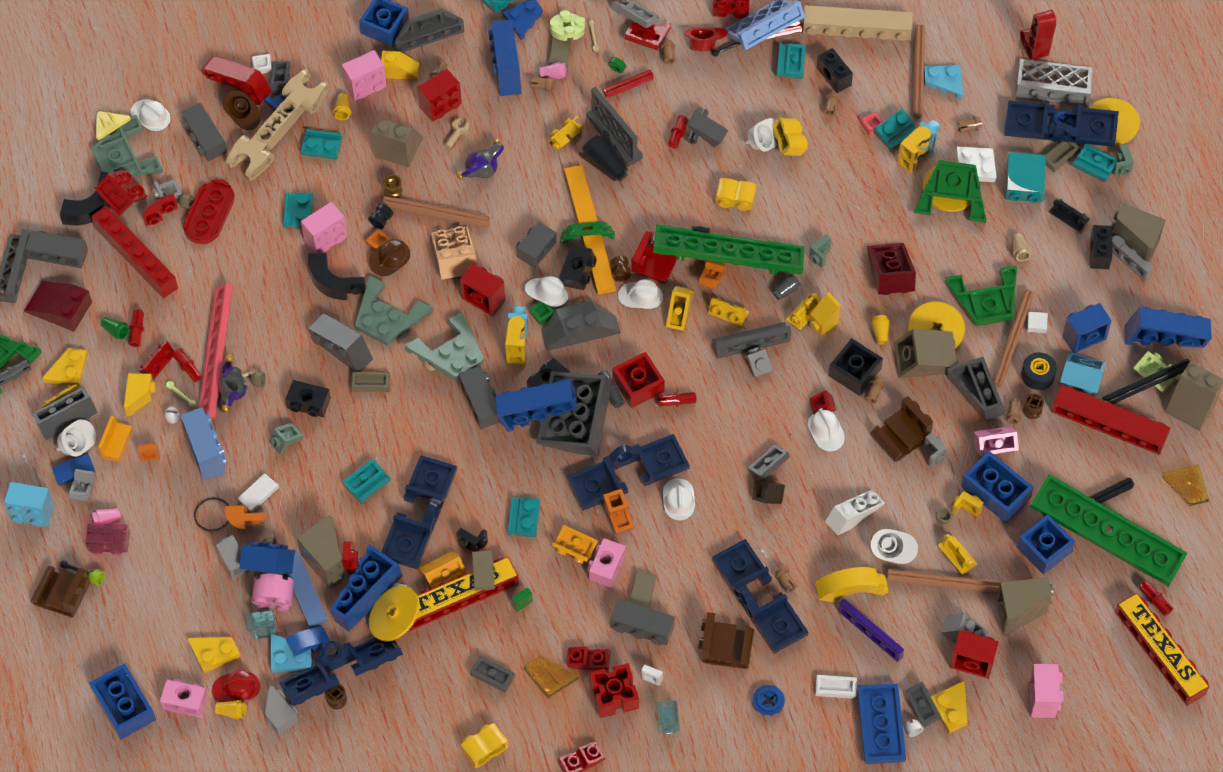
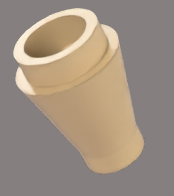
M1020 233L1013 235L1014 258L1020 262L1028 260L1031 257L1032 251L1023 235Z

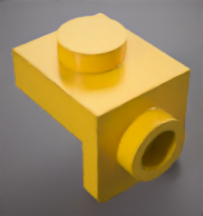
M963 491L951 503V506H953L952 514L956 515L959 509L963 508L978 517L982 512L984 502L977 496Z

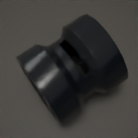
M379 203L375 208V213H371L368 217V221L374 227L383 229L386 221L390 220L394 214L387 205Z

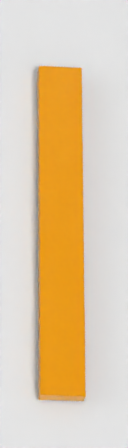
M578 165L564 168L578 223L598 222L583 166ZM585 227V228H583L582 230H584V231H591L592 228H591V227ZM602 235L582 236L585 248L592 249L597 258L596 266L591 271L597 294L615 292L616 286Z

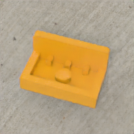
M563 524L556 542H553L551 546L556 548L555 552L564 556L568 553L573 556L572 560L583 564L584 561L590 563L600 541Z

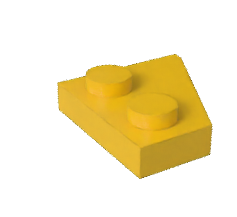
M68 348L43 376L44 383L77 385V387H80L88 356L87 350Z
M232 637L188 639L204 674L241 657Z
M964 681L931 696L942 716L940 720L949 734L967 725Z

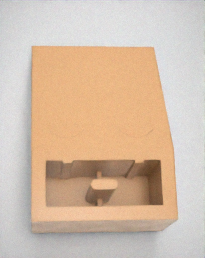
M457 226L454 229L437 230L431 233L441 280L463 276L472 264L477 265L476 254L467 226Z

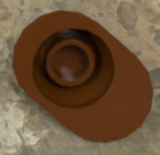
M238 90L230 91L225 95L223 107L233 121L245 130L256 128L260 123L261 115L252 98Z
M391 239L371 254L369 266L376 275L382 277L389 276L409 261L410 249L403 241Z

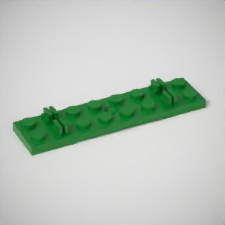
M656 224L653 252L662 255H674L677 261H679L681 256V261L683 262L684 258L688 257L697 260L734 264L736 266L742 265L768 269L771 275L773 270L774 275H777V272L780 271L791 274H803L804 246Z
M1048 474L1030 505V508L1044 516L1048 514L1057 524L1168 587L1188 554ZM1105 527H1111L1112 532H1107Z

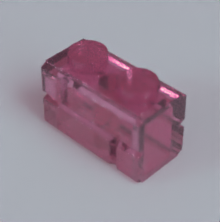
M88 523L85 542L88 552L96 555L102 554V552H110L113 555H120L122 552L127 553L130 537L128 524Z

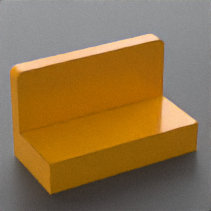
M114 415L110 416L98 449L101 458L120 463L133 428L130 425L118 423Z
M450 551L418 568L420 573L424 575L430 589L438 587L442 582H450L457 579L459 575L467 573L460 556L454 551Z

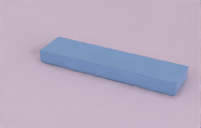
M298 552L294 556L292 574H286V576L294 580L293 592L309 628L327 622L328 618Z

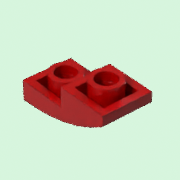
M174 193L159 199L142 213L145 226L155 225L163 221L162 214L178 209Z
M343 541L342 564L346 572L351 575L356 571L361 558H358V551L351 549V542Z
M587 646L568 647L567 667L580 670H609L611 652L609 649L589 650Z
M595 741L579 747L576 752L559 757L557 762L563 772H583L604 761L605 756Z

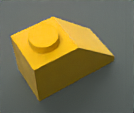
M382 51L381 61L385 68L386 78L418 80L419 62L402 52Z
M679 286L673 289L666 327L681 331L685 330L694 295L693 289Z
M829 292L810 313L809 325L813 331H817L821 336L839 324L841 304Z
M128 373L124 402L126 416H132L152 400V394L156 392V382L153 381L151 374Z

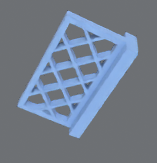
M776 0L725 29L728 31L727 37L740 42L742 48L747 50L805 18L800 1Z

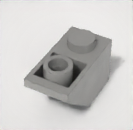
M231 535L228 538L221 539L216 544L219 560L233 580L248 570L239 569L241 549L234 536Z
M965 613L946 615L941 631L944 636L954 643L957 641L959 631H971L981 637L988 636L989 633Z
M272 685L268 690L265 717L267 723L280 736L298 723V711L295 706L285 701L286 697L280 689L276 690Z

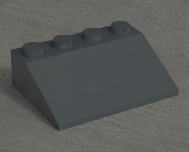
M551 371L549 384L556 383L559 380H571L575 387L577 409L557 416L548 415L545 420L540 422L536 443L571 453L598 456L612 387L611 382L605 375Z

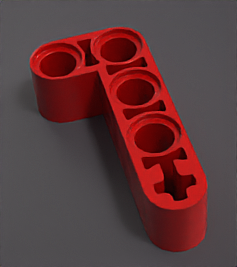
M1053 10L1034 14L1031 28L1020 31L1022 44L1030 60L1049 56L1056 28V16Z
M211 56L201 68V72L206 78L245 91L256 105H261L271 93V88L264 75L254 68L216 56Z

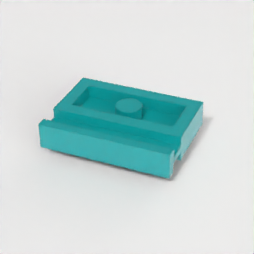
M780 43L777 77L781 75L787 78L803 79L806 45H782Z
M902 108L877 126L874 132L884 144H887L891 151L918 126L914 125V121Z
M306 129L301 155L337 160L343 136L340 133Z
M1085 144L1077 159L1073 162V167L1105 183L1119 160Z
M286 193L284 228H302L301 221L312 214L313 193Z
M371 459L342 483L362 504L390 482L391 478Z
M512 497L508 535L537 536L540 499Z

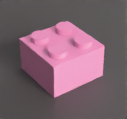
M375 50L342 64L344 84L354 101L363 99L367 95L387 87L385 68Z
M332 202L301 221L304 241L314 253H325L330 247L341 243L348 237L345 217Z
M1034 664L1029 679L1031 717L1055 718L1057 711L1061 710V703H1063V691H1060L1062 672H1059L1058 664Z

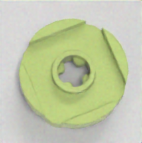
M563 10L550 20L551 35L562 41H567V38L577 40L585 33V19L567 10Z

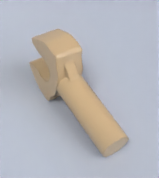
M461 118L453 121L452 129L454 132L445 143L447 149H451L460 135L467 136L469 134V122L463 128H460Z

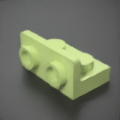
M1147 351L1133 369L1145 378L1172 365L1166 366L1159 354L1156 352L1152 354ZM1177 375L1155 385V387L1164 393L1175 379L1178 380L1180 377Z

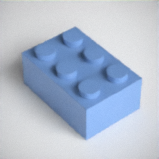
M202 407L182 414L181 419L185 434L203 481L224 474V466L227 463L222 446L219 444L217 433L213 429L209 413L205 414Z

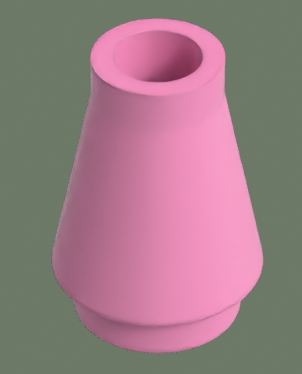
M557 62L540 67V77L563 79L567 77L566 64Z
M118 508L96 509L95 512L90 513L94 528H102L121 519Z

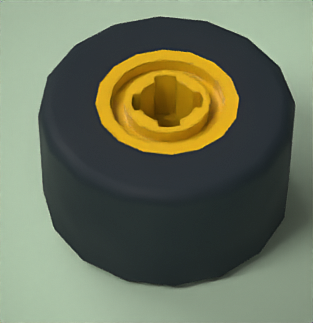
M1037 352L1028 355L1023 362L1021 377L1025 385L1035 390H1043L1050 387L1054 382L1057 371L1056 362L1046 353Z

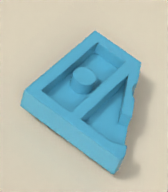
M960 65L924 66L926 86L937 88L944 93L949 91L956 94L957 98L963 97Z
M271 634L272 673L305 671L312 667L311 649L294 656L285 638Z

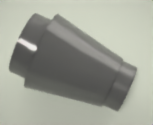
M793 274L786 275L772 293L778 300H781L797 291L801 284Z

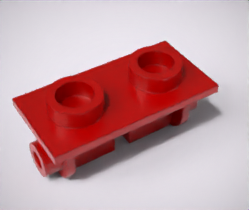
M168 341L157 345L158 347L151 354L152 358H148L140 366L139 372L141 374H151L154 380L173 358L174 350Z

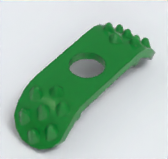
M606 222L577 223L568 225L563 229L560 241L565 244L568 240L575 239L578 236L602 235V237L608 236L610 239H614L616 236L612 226ZM585 227L592 228L591 231H584L582 229Z

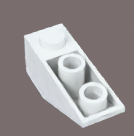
M870 490L834 506L825 523L837 535L851 530L885 503L873 490Z

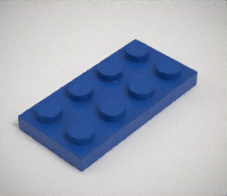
M898 683L858 685L857 692L865 764L906 762Z

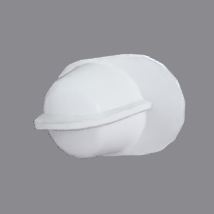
M143 99L136 102L131 108V116L137 115L141 125L151 131L163 130L170 123L169 112L157 101Z
M772 118L765 119L753 126L748 131V140L745 144H750L753 149L763 152L776 147L778 140L773 133V124L776 120Z
M553 276L535 278L528 281L525 285L527 295L552 307L562 306L568 299L564 284L559 278Z
M643 279L638 282L624 284L619 289L618 299L626 307L654 309L662 303L663 293L653 281Z
M821 408L815 415H811L807 425L818 447L829 452L841 448L844 444L845 436L835 414Z
M82 419L70 424L59 434L57 439L58 448L56 450L74 457L82 455L95 444L96 431L93 425L87 420Z
M671 479L663 488L664 509L670 518L681 521L689 518L694 512L695 498L693 486L685 479Z
M882 529L873 535L871 549L877 558L897 564H906L915 559L918 553V544L907 533L892 529Z

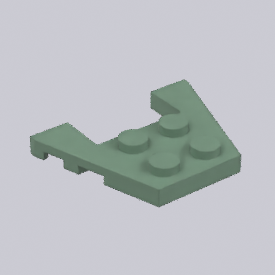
M137 115L132 116L128 123L119 127L112 135L108 134L91 147L102 172L112 173L123 169L132 176L163 173L157 156L138 163L126 137L143 131Z
M370 276L356 320V330L388 346L406 333L408 328L418 324L424 316H429L433 312V307L419 300L408 315L378 300V296L385 288V283Z
M462 312L450 318L447 323L458 336L433 351L419 337L408 343L404 349L409 354L412 352L419 356V360L432 364L434 369L454 381L459 379V373L478 367L484 362V357Z

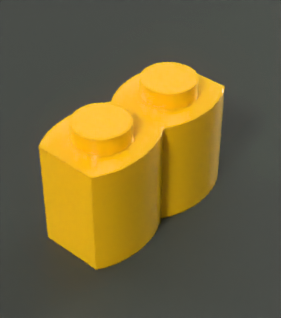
M779 117L773 124V133L778 140L779 150L783 155L802 156L808 149V142L802 134L803 129L798 119Z
M720 178L716 193V204L722 208L735 207L740 211L752 210L756 195V184Z
M492 723L482 726L478 734L469 735L464 738L461 744V751L476 769L505 751L509 744L496 724Z

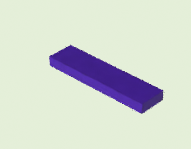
M846 599L839 603V613L895 661L899 662L903 658L904 649Z

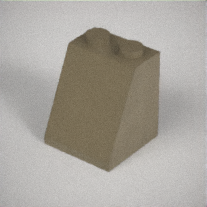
M378 118L371 132L375 157L406 167L410 166L423 139L413 128Z
M1123 203L1121 209H1117L1113 217L1112 237L1117 235L1123 238L1129 248L1134 249L1138 256L1150 263L1160 241L1166 219Z
M912 329L894 342L899 378L948 374L947 369L958 364L953 331Z
M1189 362L1179 379L1165 413L1200 431L1218 401L1223 386V378Z
M328 515L300 535L297 541L301 556L330 588L333 585H338L345 577L332 520Z
M1048 577L1000 583L996 600L1004 636L1011 634L1048 611L1049 605L1052 604L1051 597L1054 596L1053 584H1049Z

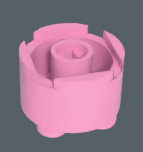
M262 574L259 579L257 576L254 577L252 603L257 605V609L260 611H269V608H277L281 612L289 611V607L292 605L294 580L289 577L288 581L282 579L283 575Z

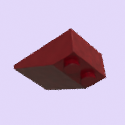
M904 243L867 246L873 281L878 295L915 291L916 271Z
M42 281L24 309V312L74 332L92 304L89 290L76 285Z

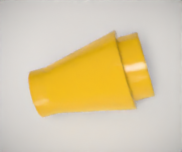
M345 93L338 95L333 110L336 119L341 121L347 120L351 115L348 95Z
M885 315L874 316L871 322L877 344L879 345L888 343L890 321Z
M241 700L217 702L215 705L216 714L235 720L244 719L246 716L247 706Z

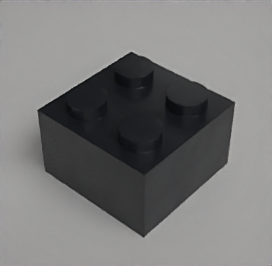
M851 338L829 365L828 376L860 396L869 385L870 380H873L881 371L883 358Z

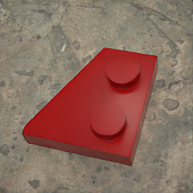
M631 23L625 34V40L658 51L671 29V23H665V26H655L654 24L648 28L642 27L638 23Z

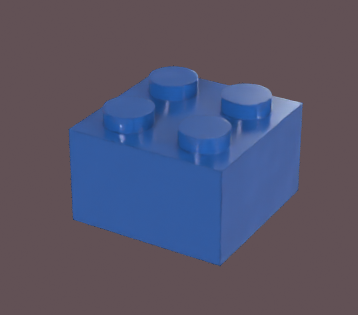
M373 0L359 20L361 34L392 47L403 25L409 19L408 8L390 0Z
M1101 303L1089 305L1080 312H1073L1068 315L1062 337L1071 351L1077 353L1107 340L1112 320Z
M1047 514L1019 537L1017 548L1044 575L1073 552L1075 541Z
M250 541V545H242L239 569L274 574H292L295 550L288 549V545Z

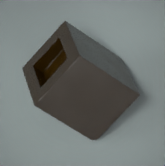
M755 480L752 500L766 504H782L785 485L774 481Z

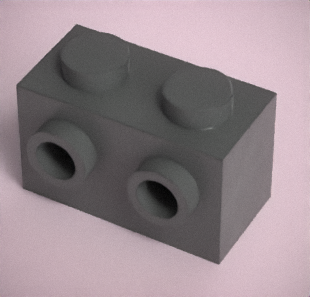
M538 222L529 229L527 236L517 243V258L536 268L557 243V232Z

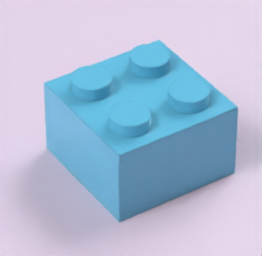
M10 482L4 501L10 519L18 524L24 522L36 527H49L55 508L49 488Z

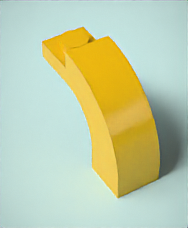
M871 567L843 569L828 574L815 582L819 600L832 603L853 593L867 592L881 596L889 593L885 575L877 573L876 568Z

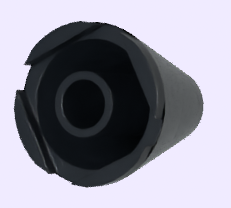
M604 130L602 131V136L595 135L582 147L584 152H579V156L614 182H621L627 177L628 168L610 134Z

